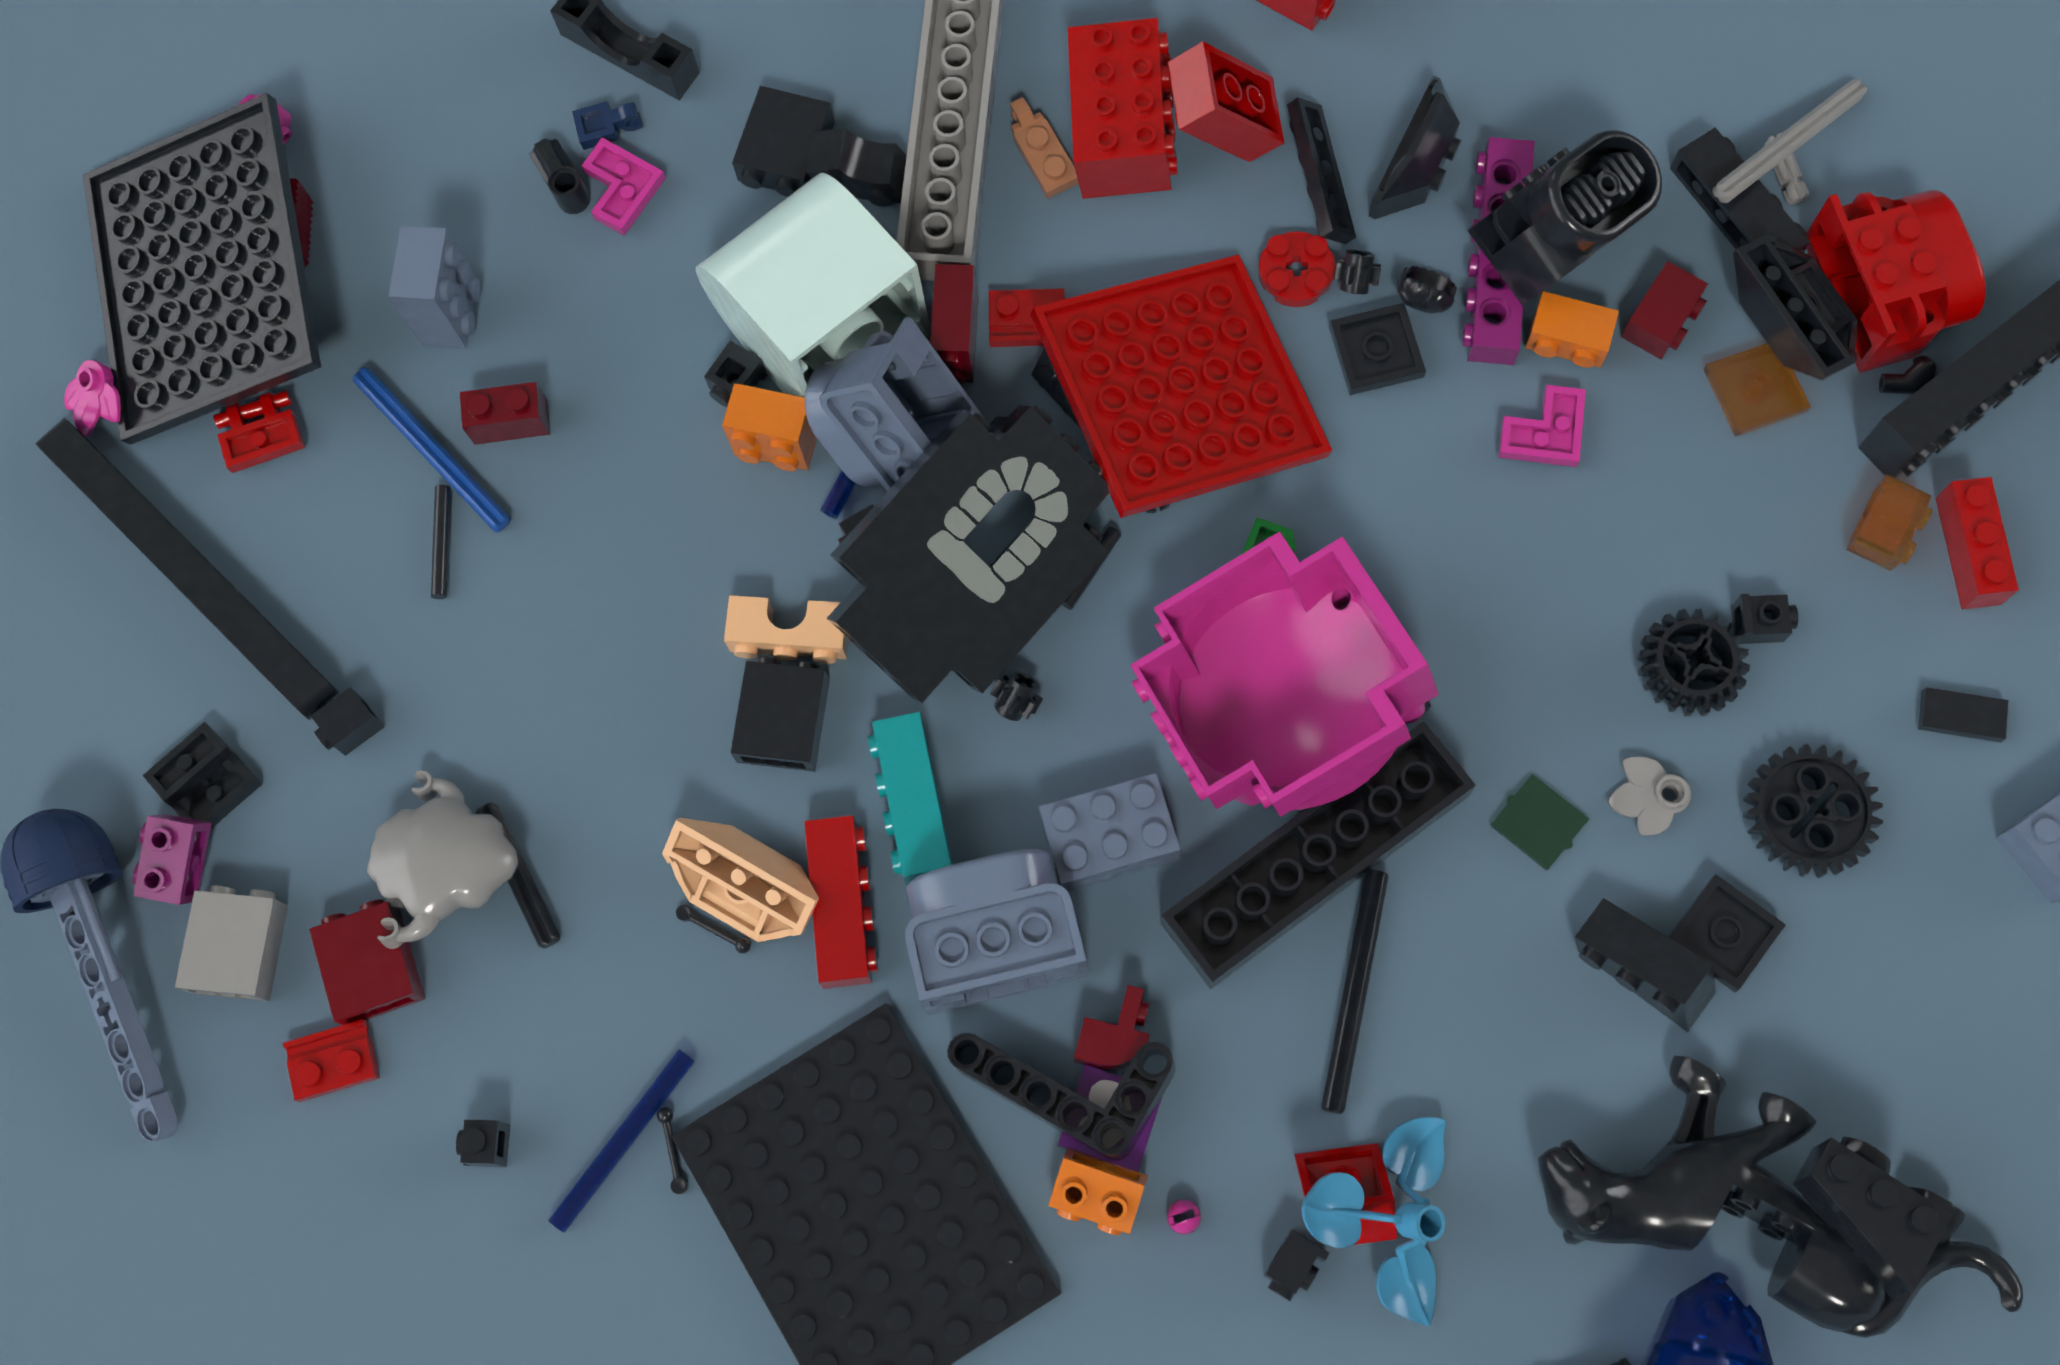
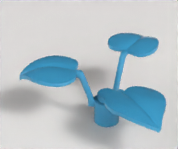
M1419 1117L1401 1123L1388 1135L1383 1148L1384 1166L1391 1173L1398 1175L1396 1185L1415 1203L1408 1202L1397 1209L1395 1215L1361 1210L1364 1204V1191L1355 1177L1347 1173L1333 1172L1326 1174L1314 1184L1304 1198L1301 1208L1304 1224L1310 1234L1319 1242L1330 1247L1344 1248L1355 1244L1361 1236L1360 1219L1394 1223L1398 1232L1403 1237L1411 1238L1396 1247L1397 1257H1388L1382 1262L1377 1274L1376 1289L1381 1303L1387 1310L1423 1326L1431 1325L1436 1300L1435 1264L1431 1254L1424 1246L1427 1244V1241L1433 1242L1438 1240L1445 1230L1443 1212L1438 1207L1430 1205L1429 1199L1422 1198L1415 1192L1432 1188L1439 1180L1443 1170L1446 1120L1434 1117Z

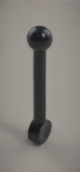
M680 905L677 908L676 916L681 921H691L733 944L739 953H747L750 950L751 942L747 938H737L695 915L688 905Z
M662 1107L657 1112V1119L663 1125L674 1178L670 1184L671 1190L676 1194H683L688 1189V1182L685 1178H682L675 1142L671 1137L673 1132L670 1121L673 1118V1112L668 1107Z

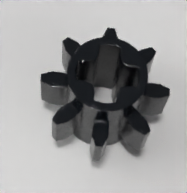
M1350 249L1346 250L1345 259L1336 258L1333 280L1341 281L1340 290L1351 294H1368L1369 285L1378 286L1381 264L1373 263L1375 257L1373 253Z
M1014 671L1011 675L1005 673L1003 678L997 679L990 692L992 696L997 698L994 703L995 710L1002 717L1011 721H1019L1022 717L1028 719L1031 714L1036 713L1043 700L1042 697L1036 694L1039 688L1038 682L1032 676L1021 671Z

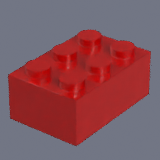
M1204 41L1168 62L1170 73L1169 85L1173 92L1176 109L1175 120L1179 130L1247 162H1251L1284 144L1273 77Z

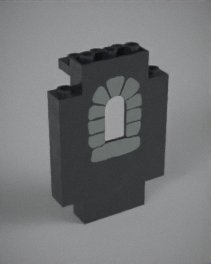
M1018 405L1008 417L996 416L991 423L978 413H974V415L971 413H958L830 554L859 583L826 619L911 698L921 703L927 699L951 670L971 689L983 694L1109 552L1100 543L1103 539L1102 535L1090 524L1084 523L1082 525L1110 493L1108 483L1102 477L1101 467L1093 461L1087 463L1077 453L1080 450L1078 444L1065 433L1059 435L1050 426L1053 422L1052 418L1037 405L1034 407ZM1021 490L1030 497L1033 503L1032 518L996 560L988 566L963 540L1002 496L1009 491Z

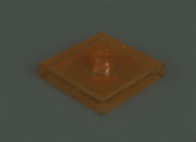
M1768 343L1706 364L1703 369L1735 437L1806 413L1811 407L1793 369L1782 365Z

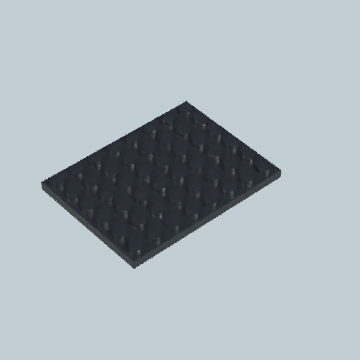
M268 93L260 95L83 174L109 364L114 378L113 386L118 390L120 396L121 417L120 422H118L120 441L132 445L321 368L277 101Z
M887 1003L671 1135L799 1365H952L1061 1295Z

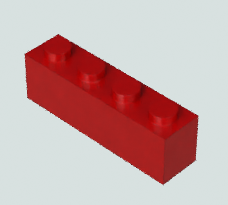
M853 815L804 821L809 881L819 897L812 913L818 983L823 989L872 983L871 972L878 971V958L876 947H869L868 931L874 930V916L872 906L865 907L864 891L871 889L868 866L861 867L860 851L867 850L864 826H857Z

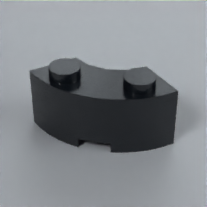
M845 128L813 132L805 173L811 178H814L819 173H826L840 182L855 198L869 200L876 206L887 207L892 202H901L907 155L896 143L867 141L853 135Z

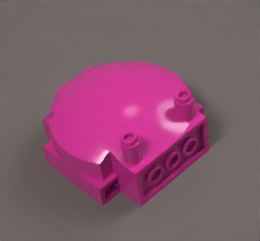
M1280 531L1154 607L1153 609L1161 620L1154 626L1165 644L1130 665L1137 676V679L1131 682L1143 703L1150 699L1156 708V711L1152 712L1150 716L1170 745V750L1187 774L1189 782L1200 800L1203 801L1209 798L1216 809L1233 799L1251 806L1262 803L1265 809L1273 805L1280 817L1291 810L1307 809L1332 802L1353 792L1366 783L1384 766L1397 747L1411 739L1405 723L1418 721L1425 712V703L1439 695L1428 663L1343 536L1299 562Z

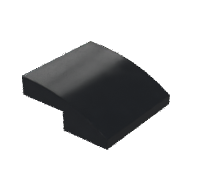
M206 722L202 723L142 775L160 798L170 805L180 817L210 822L211 829L262 785L254 773Z

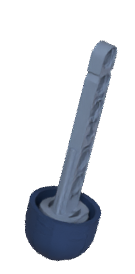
M48 809L34 813L23 819L11 830L1 852V873L4 886L8 891V897L13 904V910L16 913H32L54 908L124 1095L133 1106L130 1110L140 1135L145 1141L150 1143L173 1136L177 1129L175 1110L168 1092H164L163 1079L92 897L93 893L114 883L123 874L122 869L119 867L118 859L114 854V848L101 826L83 813L69 809Z

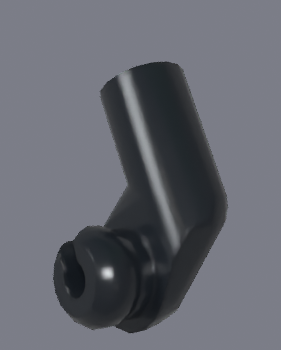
M1921 355L1912 360L1914 364L1904 374L1882 373L1879 380L1880 393L1914 394L1935 377L1937 367L1935 362L1930 357Z

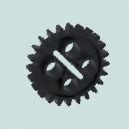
M1804 744L1799 748L1798 755L1790 746L1783 751V758L1776 753L1768 759L1770 766L1762 764L1756 770L1760 778L1754 777L1747 784L1755 792L1748 793L1743 798V801L1753 805L1754 808L1746 811L1743 814V818L1755 820L1756 822L1747 832L1748 834H1761L1762 839L1758 842L1756 848L1762 849L1769 846L1772 849L1768 857L1769 862L1777 859L1779 856L1784 858V871L1798 864V872L1801 877L1808 874L1812 867L1817 878L1826 875L1828 868L1834 875H1837L1844 871L1843 863L1851 868L1859 863L1857 856L1864 857L1871 852L1865 843L1872 844L1879 839V836L1870 830L1883 824L1882 819L1872 815V813L1883 807V803L1870 800V796L1879 789L1878 787H1865L1863 784L1869 777V772L1859 775L1853 772L1858 762L1856 759L1850 761L1847 765L1841 763L1843 751L1841 750L1830 758L1827 757L1826 745H1821L1812 754L1809 744ZM1801 774L1809 775L1815 780V791L1809 790L1802 784ZM1834 784L1836 790L1815 811V817L1805 823L1797 836L1792 838L1789 834L1791 829L1807 814L1811 808L1810 805L1824 794L1828 786ZM1835 801H1841L1848 807L1849 818L1837 813L1834 807ZM1776 804H1783L1790 810V821L1779 817L1775 809ZM1810 830L1821 834L1824 839V848L1817 847L1810 841Z

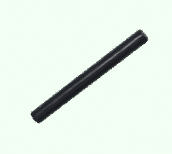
M1368 870L1365 876L1323 1095L1322 1109L1335 1114H1342L1346 1106L1389 878L1387 873L1379 870Z

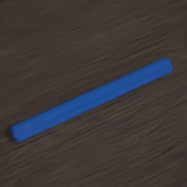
M361 368L359 372L354 374L353 382L494 532H500L509 525L511 520L506 512L369 368Z

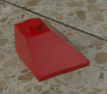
M1378 1143L1294 1154L1304 1198L1320 1178L1329 1173L1342 1172L1355 1177L1362 1186L1364 1204L1361 1210L1395 1215V1198ZM1360 1219L1361 1236L1354 1245L1397 1239L1395 1224Z

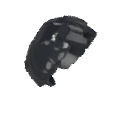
M1411 266L1409 269L1404 267L1396 283L1398 297L1401 298L1402 302L1413 309L1425 313L1444 312L1450 309L1455 301L1454 297L1457 290L1455 283L1443 274H1437L1432 270L1428 271L1418 266Z

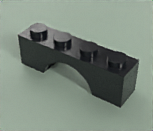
M558 0L550 10L560 35L679 101L700 73L691 48L664 33H661L657 38H651L636 32L619 20L602 0Z

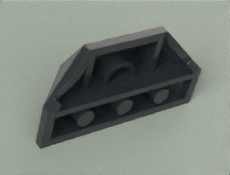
M1432 77L1372 198L1368 217L1378 219L1426 202L1431 190L1438 192L1447 172L1442 167L1446 159L1454 160L1462 141L1456 138L1460 122L1440 78Z
M1768 234L1734 251L1739 303L1783 366L1824 380L1857 361V352H1855L1857 319L1812 256L1790 245L1777 242L1776 238Z

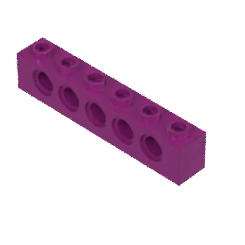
M1489 137L1485 151H1478L1475 173L1481 174L1482 179L1481 185L1475 186L1473 208H1479V218L1473 219L1471 227L1503 204L1505 201L1501 196L1517 183L1521 182L1525 187L1522 179L1533 171L1535 141ZM1496 179H1504L1507 182H1509V184H1500L1496 181ZM1470 235V242H1475ZM1476 243V254L1470 253L1467 271L1468 277H1474L1473 289H1467L1465 299V311L1471 312L1470 324H1464L1462 346L1468 347L1467 361L1514 366L1520 351L1523 306ZM1487 282H1498L1503 288H1493ZM1494 316L1500 323H1489L1484 317Z

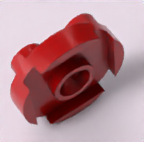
M1287 232L1281 235H1274L1269 239L1266 248L1260 256L1258 277L1265 292L1267 289L1271 295L1275 296L1274 300L1289 307H1304L1318 301V297L1323 295L1325 291L1327 293L1331 287L1335 272V260L1325 238L1306 232ZM1294 262H1298L1305 266L1306 269L1301 271L1300 276H1293V271L1286 269V267Z

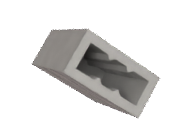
M211 886L210 892L194 890L175 988L190 994L270 1001L288 905L274 899L275 893L264 890H250L249 896L236 895V889L224 886Z

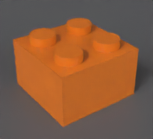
M734 383L722 424L734 455L738 459L751 464H758L759 461L774 463L777 468L793 472L797 468L809 470L817 438L807 420L805 397Z

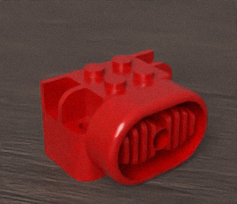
M1927 190L1895 200L1883 196L1875 197L1871 192L1866 191L1859 193L1851 204L1844 206L1841 205L1837 194L1830 195L1806 233L1810 241L1806 248L1808 254L1815 259L1857 319V343L1855 349L1857 361L1855 364L1859 373L1920 355L1940 330L1970 322L1982 311L1986 296V282L1981 260L1957 207L1941 191Z

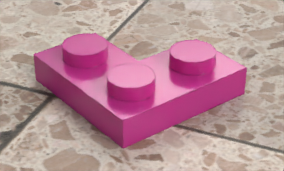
M604 138L600 139L581 166L585 174L608 186V189L591 211L593 218L623 236L626 235L666 179L662 170Z
M1546 385L1541 420L1504 416L1501 424L1498 458L1577 467L1580 461L1586 389Z

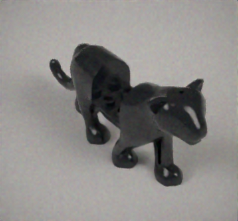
M1674 1056L1669 1066V1075L1672 1083L1686 1094L1685 1106L1679 1125L1670 1141L1643 1169L1630 1173L1615 1172L1588 1157L1571 1139L1561 1142L1559 1147L1556 1146L1546 1150L1538 1157L1539 1174L1543 1184L1548 1212L1555 1224L1563 1230V1238L1567 1244L1576 1245L1584 1240L1612 1244L1634 1243L1668 1250L1692 1251L1706 1236L1721 1209L1738 1218L1746 1216L1759 1224L1758 1229L1763 1234L1776 1240L1786 1239L1770 1276L1767 1288L1768 1296L1825 1329L1863 1338L1884 1334L1901 1319L1919 1290L1930 1279L1941 1272L1958 1267L1975 1268L1988 1275L1997 1286L2001 1304L2007 1311H2018L2023 1302L2022 1284L2017 1274L2004 1258L1982 1245L1966 1241H1949L1953 1232L1963 1222L1965 1214L1943 1197L1929 1190L1916 1187L1909 1188L1953 1216L1913 1292L1891 1299L1882 1289L1883 1283L1865 1263L1861 1264L1852 1253L1854 1250L1835 1228L1831 1229L1803 1196L1773 1173L1757 1164L1767 1156L1801 1139L1812 1130L1816 1120L1805 1109L1790 1099L1762 1092L1758 1106L1763 1122L1762 1125L1714 1137L1717 1103L1727 1083L1718 1073L1689 1057ZM1843 1136L1841 1144L1887 1174L1890 1173L1891 1161L1885 1154L1865 1141Z

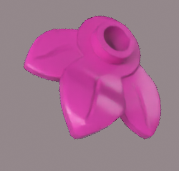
M87 360L81 364L76 378L69 382L64 395L65 408L74 410V424L84 436L91 435L100 416L111 422H120L121 417L120 396L118 390L113 386V373L108 366L103 365L97 360Z

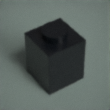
M351 687L311 715L319 727L314 733L326 749L330 750L334 747L345 756L384 728L364 698Z

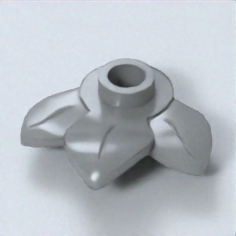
M1629 757L1624 759L1622 765L1629 782L1613 792L1608 799V805L1622 816L1638 818L1637 827L1641 836L1658 835L1670 826L1674 814L1680 813L1688 806L1691 800L1690 787L1682 777L1675 774H1667L1660 763L1654 759L1647 757ZM1664 789L1672 790L1676 796L1675 801L1664 799L1662 791Z

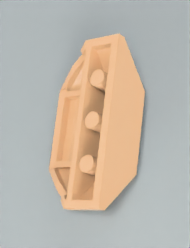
M678 818L662 852L666 862L671 864L674 875L690 903L757 942L779 939L790 935H801L819 899L801 865L732 825Z

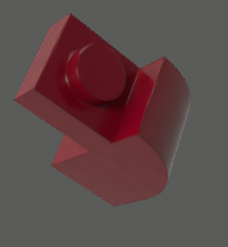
M1130 985L1127 986L1117 1025L1084 1017L1074 1055L1075 1063L1085 1064L1101 1070H1117L1130 1065L1137 1051L1142 1045L1148 1043L1150 1034L1135 1030L1136 1025L1144 1027L1150 1002L1142 1000L1144 989Z

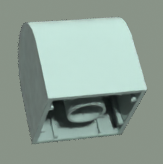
M826 173L816 175L696 266L697 277L719 315L742 346L750 353L762 359L767 375L785 394L805 397L808 380L817 367L828 361L842 359L851 351L863 349L874 333L886 331L894 336L904 318L911 317L926 339L931 336L916 262L840 182Z

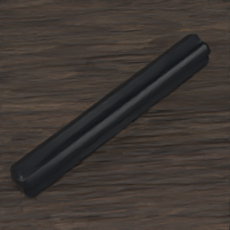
M493 802L479 807L476 810V814H489L501 822L505 837L517 850L518 867L512 878L508 880V883L538 946L544 949L560 941L559 932L499 807Z

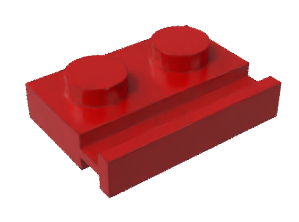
M1064 288L989 291L990 347L1044 346L1030 314L1033 307L1065 299Z
M361 1019L283 1043L288 1057L286 1062L294 1101L303 1102L380 1079L372 1039L369 1038L367 1029L369 1027L368 1021Z

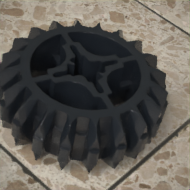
M1685 608L1678 611L1676 618L1670 613L1666 614L1661 619L1662 625L1654 623L1649 629L1650 635H1645L1641 640V646L1645 649L1637 654V660L1645 665L1639 668L1638 675L1650 677L1644 684V690L1648 691L1656 688L1658 694L1654 698L1655 703L1662 702L1664 698L1670 701L1668 705L1669 712H1674L1679 705L1683 706L1685 717L1691 716L1695 708L1701 716L1708 715L1711 707L1716 711H1721L1726 706L1725 701L1733 702L1738 697L1736 690H1741L1746 685L1747 680L1741 675H1746L1749 672L1750 665L1741 660L1749 655V649L1737 648V645L1743 639V634H1736L1731 637L1728 632L1732 628V622H1727L1721 627L1717 624V613H1713L1708 620L1704 619L1701 608L1696 609L1692 617L1689 616ZM1679 636L1697 637L1693 644L1688 645L1681 642L1677 644L1669 642L1670 639ZM1710 646L1717 651L1721 661L1713 656ZM1698 650L1695 660L1698 661L1695 666L1698 667L1688 675L1691 665L1688 663L1691 660L1689 657H1692ZM1665 664L1672 667L1675 671L1676 681L1668 673ZM1696 680L1706 683L1711 680L1719 684L1706 690L1689 688L1690 684Z

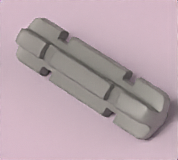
M1778 133L1776 135L1774 134L1768 137L1767 141L1765 142V146L1772 140H1774L1776 137H1778L1781 133ZM1792 153L1773 168L1780 186L1786 188L1783 193L1787 203L1795 205L1804 202L1809 196V191L1806 183L1800 181L1803 176L1795 155Z

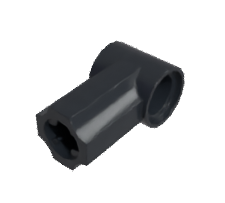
M545 138L534 144V148L529 155L560 209L568 214H578L584 211L590 203L589 191L557 139L548 140Z

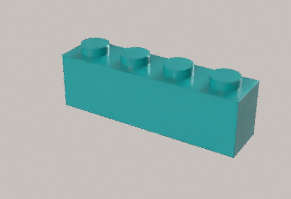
M920 712L873 721L874 734L867 736L872 759H880L882 769L881 773L875 774L879 796H887L890 811L883 812L887 836L895 835L897 850L890 851L895 875L902 874L906 885L914 878L926 872L952 865Z

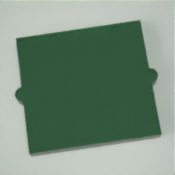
M1532 774L1515 796H1508L1506 799L1507 805L1490 826L1547 871L1565 849L1569 850L1572 848V840L1589 818Z

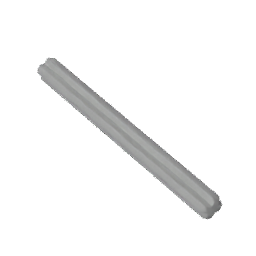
M1860 79L1849 81L1721 179L1717 186L1713 188V195L1718 197L1721 203L1730 202L1859 102L1863 95L1867 93V86L1861 84Z

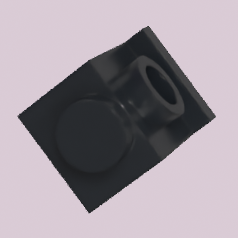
M729 341L704 378L711 390L709 395L716 402L727 407L733 385L730 383L733 380L738 379L736 384L755 387L760 380L765 379L767 372L761 358Z
M1741 594L1731 605L1734 635L1743 634V639L1739 644L1784 642L1793 633L1792 629H1796L1798 626V610L1796 605H1789L1788 594L1761 596ZM1764 612H1772L1773 620L1768 619Z
M464 1120L463 1130H459L456 1138L457 1155H461L460 1163H463L464 1166L507 1167L511 1125L496 1120Z
M1290 1230L1264 1274V1277L1271 1280L1268 1289L1290 1302L1299 1288L1305 1291L1308 1290L1319 1271V1268L1314 1266L1313 1263L1316 1259L1321 1262L1325 1261L1329 1252L1296 1231Z

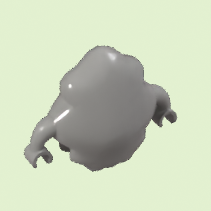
M423 770L417 771L414 777L418 782L426 785L422 788H412L411 791L420 801L428 802L416 810L401 809L387 822L379 825L375 832V840L370 848L367 872L371 879L376 882L379 892L390 902V906L406 908L414 918L406 927H401L395 919L390 917L381 920L384 928L394 930L389 936L377 937L389 949H395L403 943L413 942L426 937L437 927L440 921L460 908L479 909L488 903L497 889L512 878L518 867L517 850L505 837L502 823L489 814H473L465 804L464 795L459 787L446 779L432 778L427 771ZM438 793L440 798L433 799Z

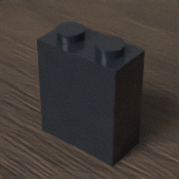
M760 86L732 161L738 181L753 189L764 187L776 190L785 197H789L809 182L812 178L805 172L812 133L833 129L835 120L831 103Z
M760 657L758 662L746 661L731 755L737 763L815 772L830 681L825 669H820V665L811 662H798L797 666L781 665V661L768 657Z

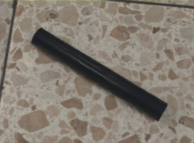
M448 485L435 486L431 598L434 599L447 598L451 487Z

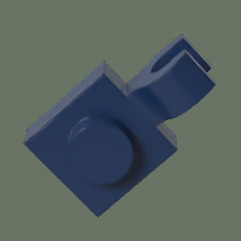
M608 101L572 111L579 143L583 150L595 147L601 138L610 142L619 140L617 130L635 131L643 127L641 116L636 110L635 103H627L611 110Z

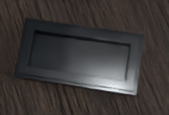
M1926 687L1921 691L1918 730L2001 743L2006 739L2009 700Z

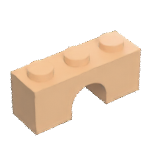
M729 595L724 642L729 651L734 652V655L737 657L754 659L758 657V654L773 655V658L781 661H795L797 656L813 657L812 660L815 662L832 664L836 662V659L847 660L849 639L826 619L841 602L808 600L804 620L792 629H780L773 625L774 609L769 598Z

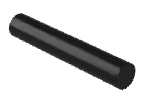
M1108 527L1102 536L1103 539L1100 541L1109 552L1063 602L1062 606L1069 610L1074 608L1121 537V533L1115 528Z

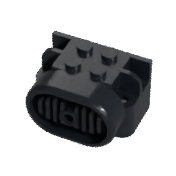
M1607 130L1590 137L1571 152L1565 147L1547 161L1550 168L1544 164L1533 170L1522 179L1525 187L1521 182L1517 183L1501 196L1505 201L1503 204L1467 230L1522 306L1620 236L1657 206L1656 204L1662 191L1660 167L1650 149L1638 138L1623 131Z

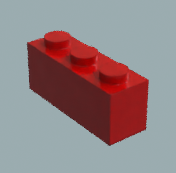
M1992 477L1952 481L1935 499L1961 610L2002 605L2019 591Z

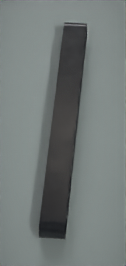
M65 417L35 443L308 720L312 718L311 715L324 707L339 693Z

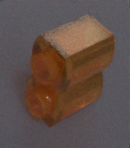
M1887 474L1875 487L1846 550L1889 571L1899 563L1906 564L1917 543L1911 541L1915 530L1921 531L1932 514L1933 510L1928 508L1932 495Z

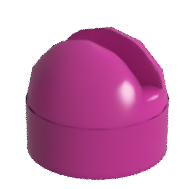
M1177 1200L1171 1204L1167 1211V1223L1178 1234H1190L1200 1224V1210L1190 1200ZM1193 1209L1195 1217L1175 1224L1174 1215Z

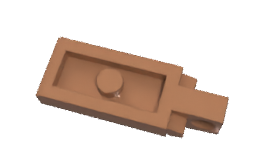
M1023 97L1010 103L1012 108L1010 113L1016 123L1010 126L1013 133V141L1045 197L1048 199L1079 184L1075 167L1047 119L1043 117L1041 112L1033 115Z

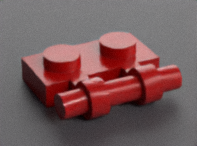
M287 390L273 394L271 391L261 394L258 400L244 405L235 403L227 406L226 411L213 415L218 429L231 426V430L217 434L226 468L231 473L305 448L296 415L291 409L283 412L279 411V408L292 404L291 396ZM264 414L263 419L247 424L248 419Z

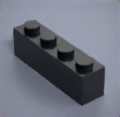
M1716 127L1678 150L1670 167L1671 171L1735 249L1768 234L1776 238L1777 242L1790 245L1802 252L1806 250L1810 241L1805 230L1800 224L1793 222L1784 211L1779 198L1774 194H1770L1759 179L1728 203H1721L1719 198L1713 195V188L1717 186V183L1744 163L1736 153L1735 146L1731 140L1723 137Z

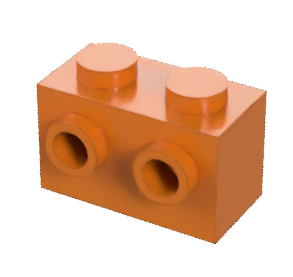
M1543 291L1535 309L1525 348L1533 350L1542 357L1552 358L1556 356L1572 360L1574 364L1580 367L1590 368L1595 366L1601 368L1609 352L1619 310Z
M1068 1148L1063 1157L1048 1206L1057 1209L1056 1213L1065 1219L1080 1221L1081 1218L1095 1222L1097 1223V1228L1103 1232L1112 1235H1120L1121 1232L1130 1234L1149 1175Z

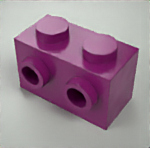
M168 814L147 816L139 837L142 845L140 859L134 868L132 876L135 885L133 896L177 905L192 903L194 890L200 891L211 823Z

